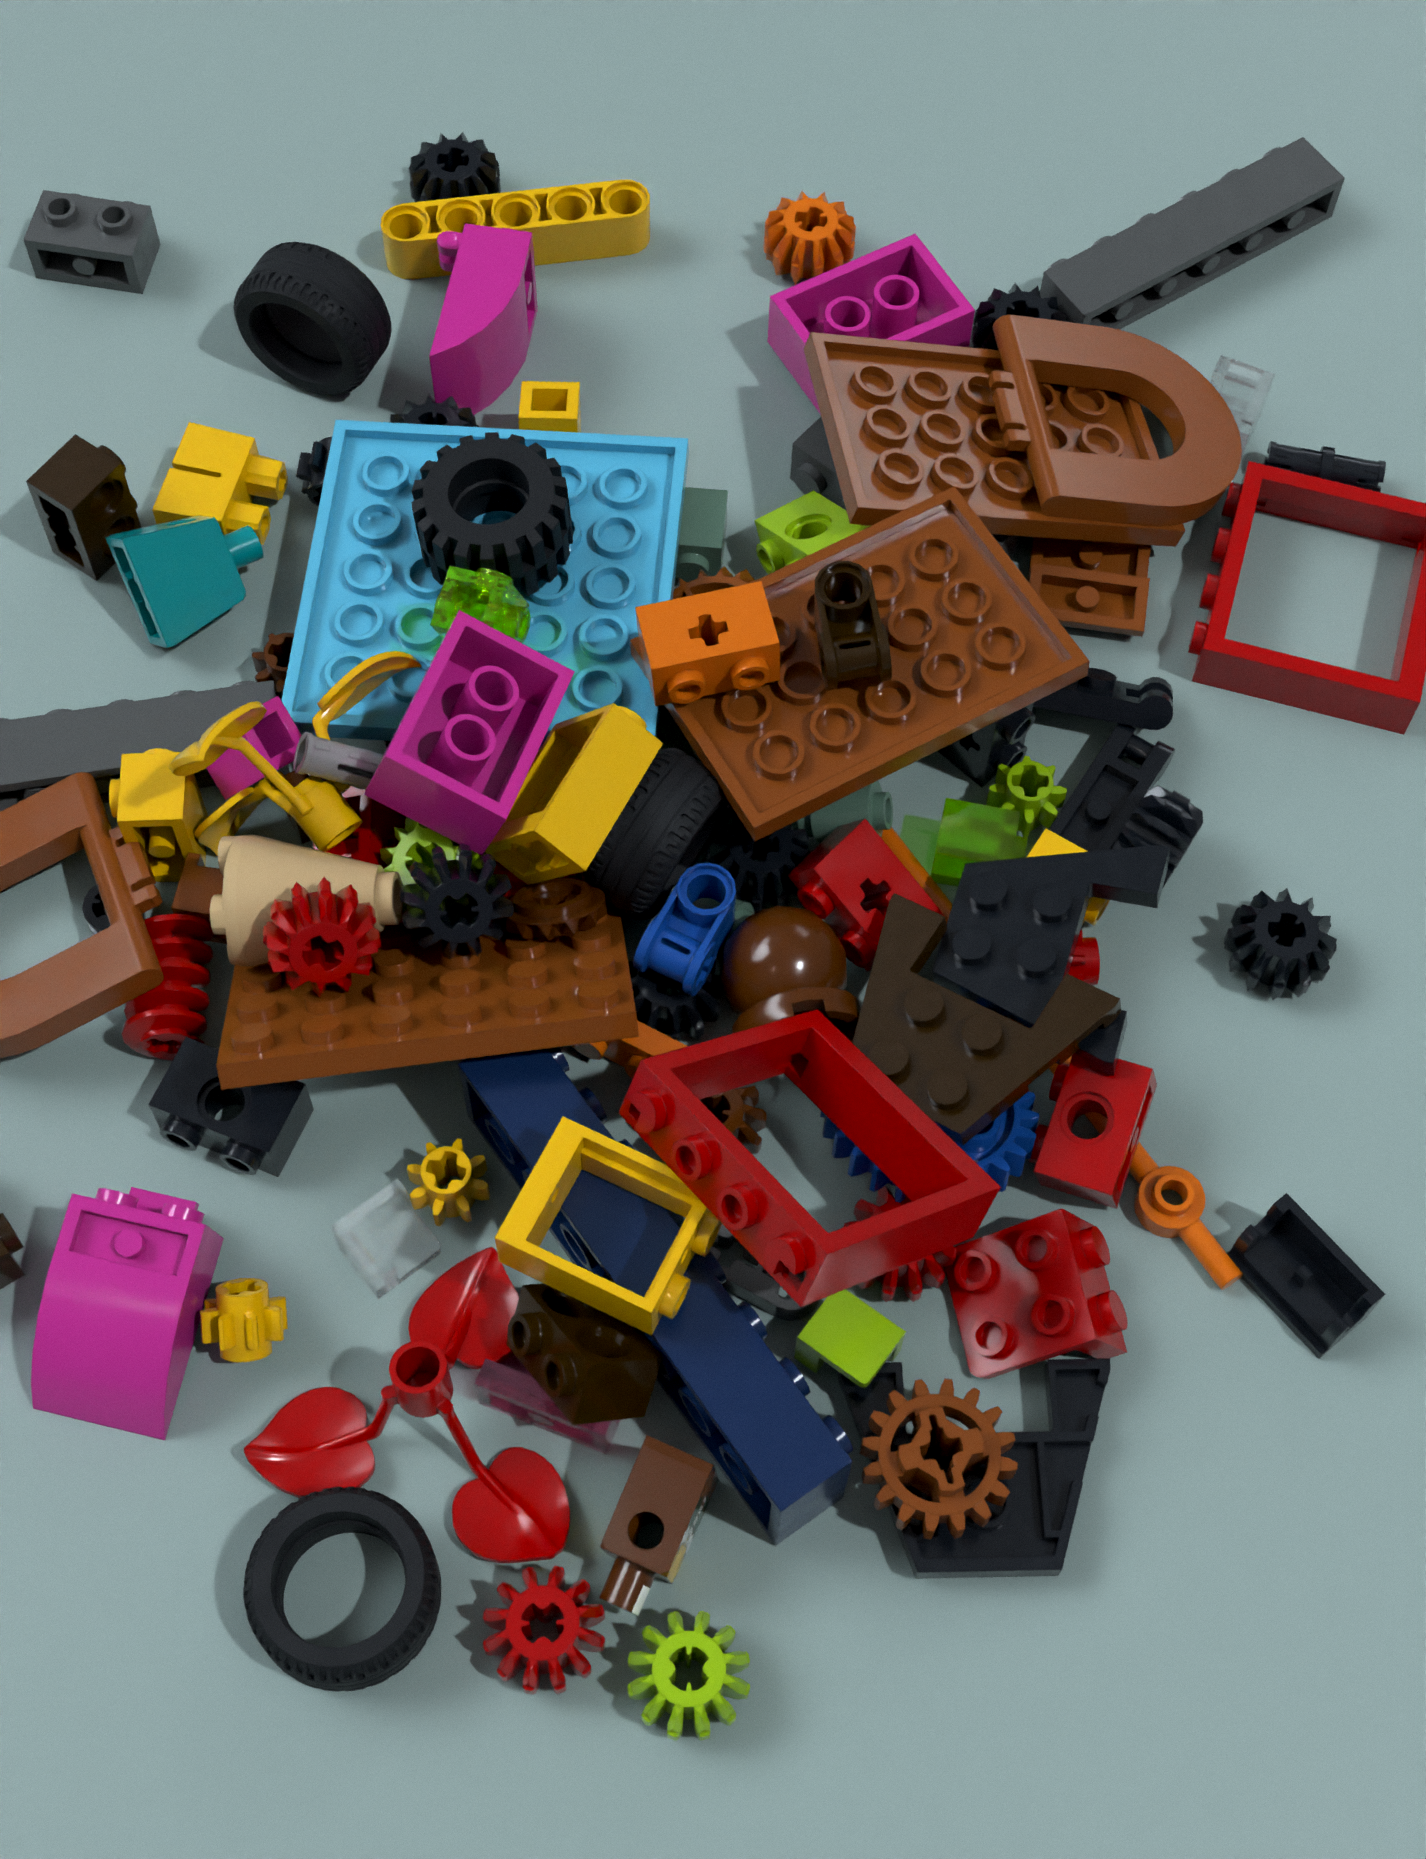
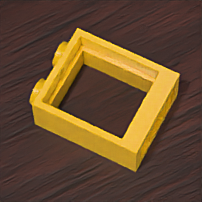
M614 703L555 724L536 754L506 821L485 852L491 854L497 862L527 885L586 871L663 743L646 730L647 725L637 713L626 707L617 706Z
M563 1116L495 1236V1243L500 1263L652 1335L662 1315L670 1319L676 1316L691 1283V1279L683 1275L695 1253L703 1257L708 1254L722 1223L668 1165ZM582 1169L685 1217L678 1234L644 1297L539 1247Z

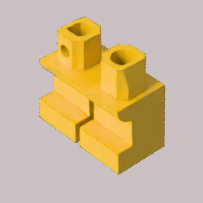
M189 422L172 461L173 468H169L152 508L156 524L199 515L215 517L223 535L249 525L256 533L261 545H264L270 530L271 516L269 508L253 504L252 501L254 496L274 500L282 499L288 484L285 462L259 455L256 441L253 437Z

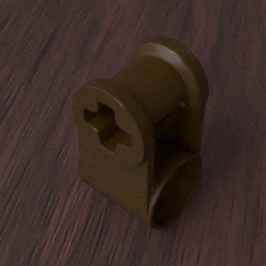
M836 561L827 564L819 571L815 579L814 614L820 667L826 690L837 689L838 683L846 680L877 676L881 682L891 680L892 664L888 636L885 626L880 620L869 572L860 564L851 561ZM837 601H848V602H851V603H850V604H837V603H834V602H837Z

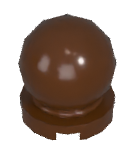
M775 906L756 911L748 916L730 935L724 945L721 958L720 980L722 989L732 1011L739 1015L732 1026V1032H740L818 1009L853 1042L861 1008L858 998L845 990L847 986L846 952L835 931L825 921L807 909Z

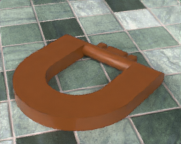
M1004 315L994 322L993 332L1004 371H992L987 379L990 390L995 391L992 395L1000 429L1005 432L1003 436L1005 448L1010 451L1026 452L1041 510L1045 515L1160 527L1173 526L1195 520L1209 512L1218 503L1239 469L1242 453L1241 437L1234 416L1227 403L1215 387L1197 369L1167 348L1144 337L1119 329L1018 315ZM1038 382L1112 391L1134 399L1149 409L1163 423L1172 440L1173 454L1162 459L1147 460L1056 449Z
M87 772L72 774L0 812V892L85 849L111 925L13 977L0 980V1058L18 1055L47 1044L154 989L164 979L142 915L150 909L158 907L163 902L158 888L154 885L156 881L144 847L139 841L125 843L119 826L112 829L95 778Z

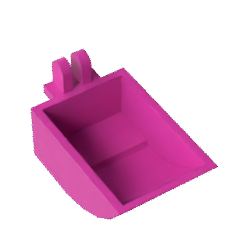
M465 223L462 233L445 231L437 237L440 267L452 273L429 360L435 403H442L450 396H453L458 404V409L471 407L472 414L475 415L491 405L512 384L524 364L538 305L532 232Z
M131 1187L129 1194L106 1188H98L95 1198L72 1193L46 1276L37 1317L31 1371L33 1409L160 1440L166 1439L199 1326L200 1311L204 1309V1300L207 1298L224 1240L222 1236L209 1226L202 1224L205 1214L197 1211L199 1207L197 1202Z

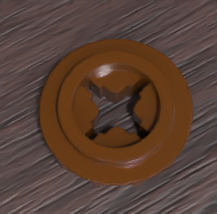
M556 878L529 884L508 898L512 901L514 912L511 917L504 919L506 931L521 934L522 938L528 940L546 937L550 941L554 937L562 935L573 937L578 930L592 929L596 926L598 920L607 915L605 894L598 887H592L584 881L571 878Z

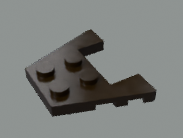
M894 893L889 900L852 1043L953 1141L964 1145L1029 1092L1028 1085L1054 1063L1061 1065L1079 1050L1078 1044L1100 1025L1105 1029L1115 1021L1121 1012L1120 998L1066 973L1033 1027L1027 1028L918 975L947 931L945 916Z

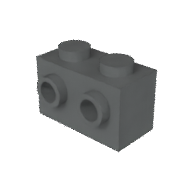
M43 190L24 237V243L36 278L143 294L160 247V240L151 206L129 201H115L82 196L75 193L68 194Z

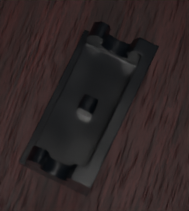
M1287 1193L1270 1207L1265 1217L1256 1226L1253 1227L1250 1224L1240 1234L1231 1250L1227 1253L1243 1273L1241 1278L1318 1359L1365 1320L1385 1295Z

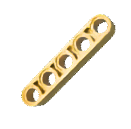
M621 179L395 205L388 209L381 217L380 226L386 264L393 275L402 279H422L451 275L452 272L445 271L440 267L437 237L445 231L462 233L465 223L532 232L535 266L636 254L645 249L650 242V195L647 188L641 183Z

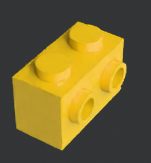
M162 748L150 749L144 753L122 754L120 779H111L109 804L112 816L114 818L117 817V823L125 843L139 841L143 845L155 881L177 882L180 880L188 852L201 854L204 865H206L207 846L199 843L194 832L208 817V813L195 775L176 776L168 767L181 752H173Z

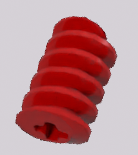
M164 914L144 919L164 979L154 989L124 1004V1013L127 1019L121 1033L124 1043L138 1053L160 1060L173 1061L186 1037L204 1043V1041L195 1036L204 1033L208 1027L206 1018L197 1012L203 1011L209 1006V996L200 989L208 986L211 982V974L203 965L208 964L213 958V951L205 942L210 941L214 933L211 924L204 918L188 914Z

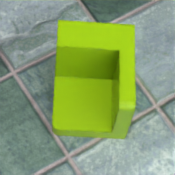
M845 1289L828 1296L797 1336L794 1358L815 1373L826 1362L858 1386L867 1387L887 1360L893 1362L899 1354L906 1331Z

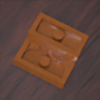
M1032 537L1027 581L1062 626L1142 637L1145 628L1150 578H1147L1151 545Z

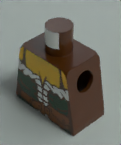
M646 1435L601 1542L600 1548L606 1554L616 1559L601 1591L600 1599L639 1616L655 1577L671 1584L673 1583L718 1484L719 1478L713 1464ZM648 1523L663 1525L664 1532L656 1547L643 1549L637 1546L636 1538L641 1527Z

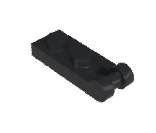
M1089 668L1086 677L1034 702V707L1148 730H1159L1165 728L1172 720L1173 690L1171 685L1160 677H1151L1145 679L1140 685L1116 681V675L1106 670Z
M1117 724L1049 830L1088 852L1112 849V846L1141 799L1164 774L1175 753V749L1159 740L1154 745L1136 736L1138 729L1128 725ZM1123 757L1141 765L1140 769L1122 761Z

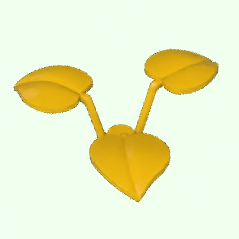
M390 651L372 656L358 664L343 676L317 703L320 710L312 718L316 736L330 740L328 734L330 721L345 714L391 676L405 669L422 667L414 656L408 653ZM249 702L217 720L202 734L200 741L189 745L169 764L168 767L174 775H191L210 766L230 748L240 751L266 777L253 787L243 789L228 799L195 830L194 835L199 843L209 847L217 856L221 837L234 836L265 798L271 799L290 814L318 850L324 852L334 848L349 837L363 822L342 796L351 787L350 785L331 780L323 782L320 777L311 775L296 787H293L286 780V776L282 771H277L242 737L265 716L267 710L261 702Z

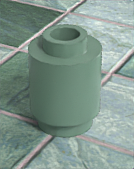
M876 781L798 820V828L806 829L808 837H814L817 843H821L837 827L865 818L881 837L883 830H889L892 826V797L889 792H882L879 781Z

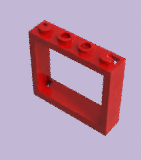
M1248 461L1241 484L1231 482L1222 508L1221 516L1230 517L1231 522L1229 529L1223 527L1218 529L1210 557L1211 562L1220 564L1218 575L1207 574L1198 608L1209 610L1206 623L1195 622L1188 647V653L1198 655L1192 682L1404 735L1420 704L1426 675V503ZM1255 510L1416 549L1390 679L1225 639Z
M818 1009L642 1059L619 1110V1114L800 1307L973 1238L1001 1188ZM785 1074L912 1202L828 1233L717 1119L700 1099ZM805 1271L807 1274L802 1282L795 1274Z

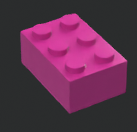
M915 233L771 295L767 342L820 413L803 350L810 332L969 347L975 309Z
M459 610L421 680L364 795L460 845L463 843L469 845L472 851L483 855L509 815L574 675V671Z

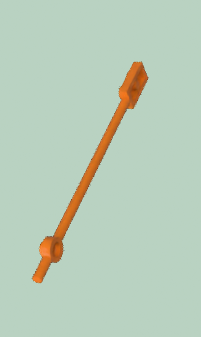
M892 826L889 830H883L881 836L883 841L945 915L947 924L953 905ZM1071 1057L1067 1059L1064 1063L1069 1064ZM1054 1063L1051 1067H1049V1070L1053 1073V1075L1057 1069V1066L1059 1065L1057 1063ZM1085 1113V1116L1099 1134H1102L1107 1126L1108 1119L1099 1113ZM1138 1142L1129 1170L1140 1185L1134 1199V1209L1138 1220L1144 1228L1157 1236L1164 1238L1180 1237L1221 1290L1228 1288L1243 1273L1200 1220V1216L1205 1208V1193L1201 1183L1193 1174L1185 1169L1175 1166L1159 1167L1141 1143ZM1167 1189L1176 1191L1182 1197L1183 1203L1180 1205L1167 1203L1163 1199L1161 1191Z

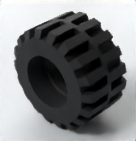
M499 432L485 433V439L474 440L472 435L460 438V445L455 448L445 445L436 451L437 462L430 460L425 462L420 469L422 479L415 480L412 488L414 501L411 504L422 557L426 567H431L433 578L440 585L449 582L451 593L463 597L466 593L471 592L474 595V601L488 603L490 596H500L501 602L514 600V593L524 591L529 596L539 591L538 582L544 580L550 583L558 575L557 564H566L570 555L569 544L573 543L566 478L562 477L561 466L555 458L547 459L545 448L537 443L527 447L525 446L524 437L511 434L508 440L499 439ZM491 511H508L516 514L512 518L496 524L470 522L475 517Z

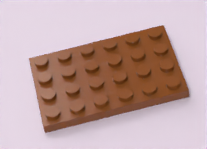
M810 332L803 350L850 524L874 525L955 486L991 534L1176 547L1185 533L1183 524L1160 527L1045 515L1041 510L1026 452L1010 451L1005 448L1003 440L1005 432L1000 429L992 399L995 391L990 390L987 380L992 371H1004L999 350ZM1038 382L1056 449L1136 459H1159L1139 402L1112 391Z
M954 486L751 582L762 581L780 642L781 680L765 683L763 686L753 690L736 689L703 696L691 703L679 704L674 702L664 705L704 766L717 779L726 799L753 840L757 841L1086 677L1090 661ZM836 561H851L860 564L869 572L880 620L884 624L888 636L892 664L891 680L881 682L877 676L840 681L837 689L826 690L820 667L814 614L815 579L819 571L827 564ZM837 601V602H834V603H837V604H850L851 602H848V601ZM636 637L630 640L631 655L648 679L639 646V638Z
M606 903L607 915L598 920L595 927L590 930H578L573 937L565 935L556 936L550 941L546 937H537L531 940L522 938L521 934L506 931L504 919H497L504 933L500 941L490 939L482 934L479 936L482 952L478 956L472 955L469 952L466 942L458 943L457 953L451 959L443 955L442 939L432 947L424 950L418 944L417 936L420 929H407L403 922H400L399 925H385L384 930L380 932V948L377 953L371 954L373 966L370 969L369 976L351 973L352 985L349 987L348 992L339 987L335 982L326 983V989L320 998L313 991L312 982L310 981L305 982L292 991L290 985L286 983V972L273 973L268 962L256 966L241 967L237 964L234 967L216 1064L221 1090L639 1037L620 910L611 903Z

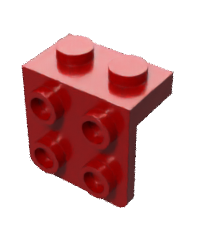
M1060 1208L955 1247L957 1254L954 1264L945 1266V1271L968 1368L972 1375L981 1379H991L1074 1350L1097 1359L1112 1358L1127 1353L1122 1331L1126 1330L1128 1326L1127 1316L1121 1299L1109 1286L1104 1266L1110 1263V1253L1107 1242L1098 1227Z

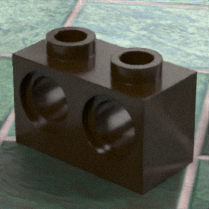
M75 434L26 483L53 553L98 581L116 563L105 537L142 527L136 512L138 505L130 493L124 474L126 467L122 460L108 447L100 445L97 448Z
M544 1283L522 1286L515 1314L509 1321L506 1344L572 1425L645 1417L663 1359L661 1354L637 1328Z

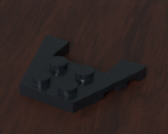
M1151 845L965 863L947 921V931L942 937L932 970L934 983L1002 1016L1009 1017L1028 1028H1032L1066 973L1069 974L1089 899L1096 897L1158 908L1170 862V846ZM1121 1010L1117 1019L1104 1029L1100 1025L1078 1044L1079 1050L1076 1053L1089 1059L1090 1067L1103 1074L1114 1076L1127 1027V1011Z
M1110 1358L1047 1359L1044 1366L1049 1431L1012 1432L1016 1440L1012 1448L1001 1454V1456L1018 1462L1017 1471L1012 1479H997L1007 1487L1010 1493L1003 1506L985 1501L991 1512V1517L986 1525L981 1527L967 1516L965 1517V1530L962 1536L954 1539L948 1530L947 1524L938 1523L931 1540L923 1538L922 1521L912 1518L910 1523L902 1530L896 1527L915 1579L1058 1576L1060 1574L1083 1485L1082 1480L1090 1447L1094 1440L1099 1419L1098 1414L1109 1378L1111 1369ZM885 1362L867 1387L858 1386L838 1371V1382L861 1441L865 1437H879L868 1427V1423L873 1411L883 1412L891 1416L886 1404L889 1393L896 1390L904 1396L902 1362ZM906 1425L895 1435L891 1443V1452L897 1451L900 1445L912 1442L913 1434L906 1432ZM930 1440L924 1460H936L940 1470H944L946 1474L952 1456L940 1457L936 1447H932ZM869 1459L870 1464L876 1462V1460ZM985 1464L979 1465L975 1471L964 1473L965 1487L963 1492L965 1497L980 1485L984 1477ZM913 1486L905 1487L919 1498L931 1501L928 1495ZM892 1504L888 1507L894 1525H896L900 1509Z

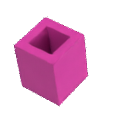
M276 696L263 703L267 710L265 716L242 737L278 771L294 761L295 751L302 735L280 697ZM230 748L206 768L225 800L266 778L240 751Z

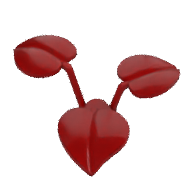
M493 1247L479 1251L454 1265L432 1283L420 1296L409 1318L408 1329L411 1342L402 1345L393 1354L389 1363V1375L393 1385L386 1386L381 1390L382 1401L369 1426H367L368 1417L365 1407L356 1396L337 1387H321L302 1393L288 1402L279 1410L267 1427L244 1447V1454L248 1462L262 1478L279 1490L301 1498L312 1492H321L322 1489L362 1487L372 1477L376 1466L372 1448L367 1441L376 1439L382 1434L394 1405L399 1404L406 1413L415 1417L426 1418L439 1414L447 1425L469 1468L477 1477V1479L469 1481L459 1489L452 1505L453 1528L458 1539L467 1550L483 1560L495 1563L550 1560L563 1551L569 1535L570 1508L568 1497L560 1475L553 1465L535 1451L522 1447H511L501 1452L492 1462L489 1469H487L480 1460L454 1411L453 1404L450 1402L453 1396V1383L449 1370L453 1368L456 1360L468 1368L480 1370L497 1365L513 1353L506 1342L508 1339L509 1321L515 1314L519 1295L509 1279L503 1264L499 1262L497 1251Z

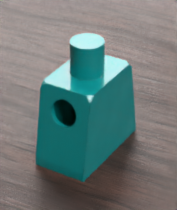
M208 516L187 517L105 537L150 644L165 648L178 644L241 602L246 597V590L237 569L263 558V549L259 538L249 525L223 535L215 517Z

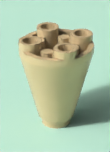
M258 835L223 836L219 841L218 864L223 875L222 894H214L211 899L210 923L215 935H226L227 953L232 965L238 964L240 967L256 966L268 962V951L270 949L263 944V927L266 925V922L272 921L270 907L274 903V899L292 901L291 889L296 882L309 893L317 892V885L325 877L331 883V890L334 894L351 884L358 893V903L370 902V905L374 908L376 915L374 926L379 932L384 930L385 925L400 924L403 902L400 900L399 892L402 882L398 872H385L381 865Z

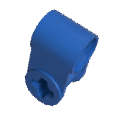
M699 863L686 869L680 876L659 915L651 921L645 930L633 959V968L644 973L651 969L682 984L683 992L692 997L700 991L713 967L719 950L735 922L736 888L735 881L729 871L713 863ZM700 898H710L718 901L720 905L713 909H701L692 903Z

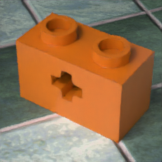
M762 581L635 607L639 646L655 706L674 702L679 704L691 703L703 696L736 689L753 690L763 686L765 683L781 680L780 642Z

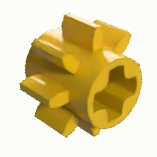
M459 1138L454 1141L452 1147L443 1146L436 1148L431 1142L426 1143L427 1155L422 1164H409L407 1166L409 1180L415 1185H420L409 1194L413 1209H422L429 1205L433 1210L436 1226H441L446 1217L461 1216L467 1223L472 1221L470 1208L473 1206L475 1199L481 1201L490 1199L488 1183L477 1179L487 1171L484 1155H477L469 1159L464 1153L462 1139ZM450 1176H458L460 1180H451L447 1189L438 1188V1185H446Z
M257 1278L228 1280L215 1288L216 1299L204 1300L205 1309L200 1311L202 1343L219 1342L220 1357L230 1362L260 1360L272 1353V1341L284 1340L283 1330L288 1329L286 1297L277 1296L269 1298L268 1283Z

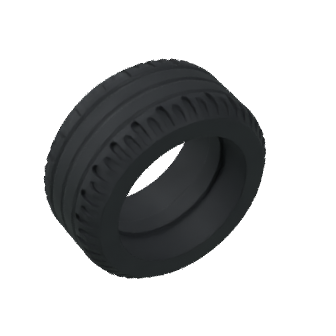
M285 242L275 245L266 251L239 286L234 299L233 309L236 323L242 338L253 354L268 369L285 381L314 393L344 394L356 389L365 381L381 358L391 338L392 323L388 309L381 294L371 280L359 268L341 255L310 243Z
M672 747L659 750L586 871L582 872L584 882L592 887L601 889L605 894V901L611 903L620 911L626 912L629 917L636 920L654 917L663 908L669 893L679 881L680 876L687 868L692 867L698 859L729 803L714 775L711 774L704 764H701L700 761L687 755L686 752Z
M334 1487L303 1496L297 1502H292L282 1509L278 1516L268 1523L250 1553L245 1570L243 1588L244 1605L250 1627L256 1639L273 1662L290 1677L310 1687L326 1691L347 1692L365 1689L366 1687L382 1683L403 1670L419 1654L436 1624L441 1604L442 1587L440 1570L431 1543L420 1523L405 1507L379 1492L359 1487ZM343 1533H363L385 1541L392 1546L400 1557L405 1573L403 1596L397 1610L386 1625L368 1639L345 1647H323L302 1639L288 1623L283 1603L288 1577L300 1557L318 1542Z

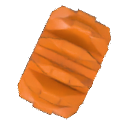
M801 191L797 201L781 197L777 210L769 211L768 218L765 221L763 249L764 253H766V260L773 262L772 265L775 268L776 275L791 273L795 285L803 278L811 279L848 263L853 258L855 250L856 226L854 224V217L847 215L843 201L828 203L825 192L816 199L808 198L803 191Z

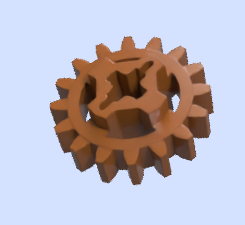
M919 1379L915 1380L912 1389V1399L909 1401L896 1390L889 1393L886 1404L891 1416L883 1412H872L868 1427L879 1437L863 1438L859 1454L876 1460V1462L863 1468L861 1479L863 1484H881L882 1488L876 1495L873 1504L877 1511L887 1508L892 1504L900 1509L895 1525L898 1529H904L912 1518L922 1521L923 1538L931 1540L938 1523H946L949 1532L956 1539L960 1538L965 1530V1517L969 1516L981 1527L988 1523L991 1512L985 1501L1003 1506L1010 1491L997 1479H1012L1017 1471L1018 1462L1002 1457L1001 1454L1010 1450L1016 1439L1012 1432H995L994 1427L1001 1417L1002 1410L997 1406L982 1413L976 1407L980 1395V1390L977 1388H972L961 1399L954 1396L952 1379H944L938 1394H930L925 1382ZM946 1417H950L961 1422L969 1429H962L961 1427L947 1420ZM912 1421V1442L900 1445L897 1451L891 1452V1443L897 1432L904 1425ZM930 1440L932 1447H936L940 1457L952 1456L946 1474L944 1470H940L936 1460H924ZM985 1464L984 1477L980 1485L965 1497L963 1492L965 1487L964 1473L975 1471L979 1465ZM913 1486L928 1495L931 1501L919 1498L905 1487Z

